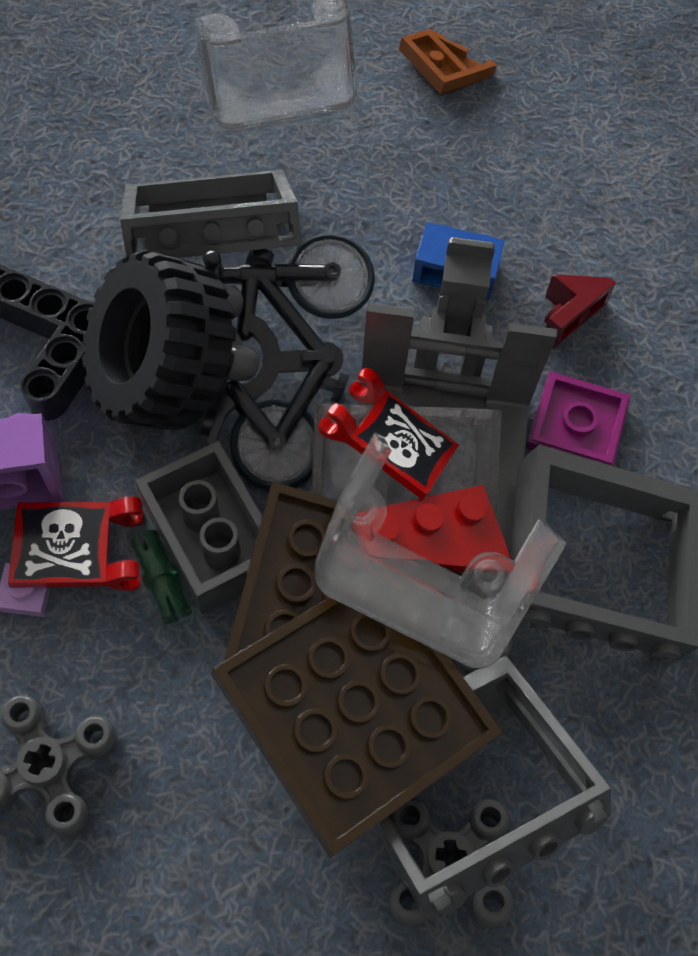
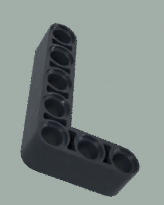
M0 264V318L49 339L23 376L20 383L21 392L32 414L42 413L45 421L55 420L66 412L85 383L87 371L83 367L82 355L85 354L83 336L88 328L89 321L86 320L89 308H93L94 303ZM71 360H73L72 362H69V363H67V364H63V363L66 362V361H71ZM51 393L46 397L39 398L43 394Z

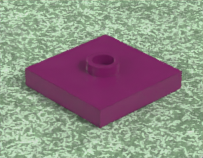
M549 371L526 448L534 450L538 445H542L614 466L631 395Z

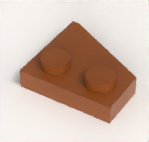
M431 29L401 38L399 50L440 95L480 82L495 74L497 64L494 61L488 59L485 64L478 63L467 57L468 48L447 40L445 36Z

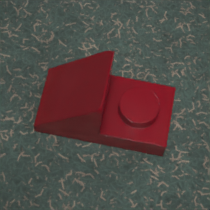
M560 274L552 276L545 297L556 306L547 314L544 323L547 324L546 328L557 329V338L552 347L553 349L607 305L616 285L613 279L609 277Z

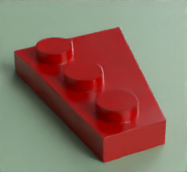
M484 485L428 496L423 500L419 498L354 512L349 519L363 564L421 569L422 566L451 568V572L469 573L471 570L493 572V576L510 577L516 571Z

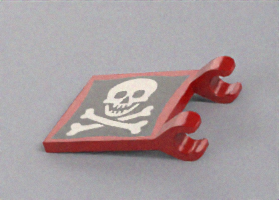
M364 368L357 378L365 383L367 387H364L358 381H354L349 387V394L357 401L375 405L357 427L350 412L344 406L334 404L326 413L328 417H324L318 424V431L330 440L347 443L423 500L459 444L388 392L381 378L374 370Z
M131 496L112 502H17L8 577L9 588L106 586L123 591H136L139 589L141 576L138 562L135 560H123L107 564L110 522L126 527L142 525L143 511L141 499Z

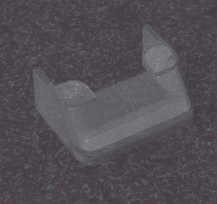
M375 432L336 504L315 562L316 583L319 589L330 598L472 668L490 666L502 655L567 543L546 522L538 519L515 560L497 552H484L474 557L463 575L459 576L379 535L378 532L386 519L387 507L381 493L372 486L392 450L385 438Z

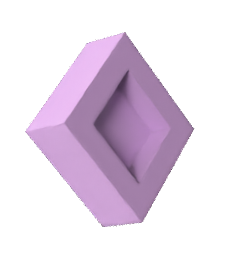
M5 563L0 582V612L44 617L51 587L9 588L10 563Z

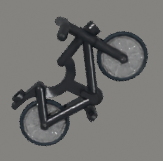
M333 233L319 234L308 238L292 252L288 264L272 265L275 255L268 249L249 250L246 263L241 265V267H223L221 256L215 250H209L203 256L205 267L212 270L223 284H241L243 308L237 317L236 333L240 335L242 341H247L251 337L258 341L264 358L261 370L250 382L240 383L239 381L231 380L226 384L218 410L207 411L201 434L208 436L206 446L218 441L224 420L236 409L240 417L232 428L229 441L233 463L244 478L264 489H270L272 482L289 487L298 486L315 471L321 458L322 439L316 422L306 411L320 388L333 392L331 400L339 402L349 379V375L342 372L338 380L330 378L340 371L344 361L343 353L335 344L322 342L279 288L288 287L297 304L308 313L317 317L341 319L360 310L367 303L374 289V267L365 250L354 240ZM258 290L261 291L307 350L280 351L274 333L264 320L255 315ZM308 372L291 402L283 400L255 402L272 387L279 373Z

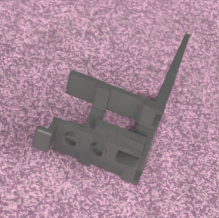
M451 237L446 251L437 308H433L431 317L422 316L420 329L412 328L415 309L368 303L362 369L370 368L374 370L381 378L386 390L419 415L482 425L477 486L484 485L510 554L519 462L525 457L529 404L557 338V329L509 323L504 342L492 340L493 326L486 325L487 315H483L490 287L495 245L492 242ZM409 349L416 350L414 368L406 367ZM439 353L462 356L460 373L452 372L451 364H444L443 371L436 370ZM486 358L498 360L492 380L481 377ZM361 381V384L364 387H367L366 384ZM357 402L355 415L357 427L375 405ZM350 447L342 502L366 509L386 506L390 476ZM473 571V573H479L486 578L494 577L493 572Z

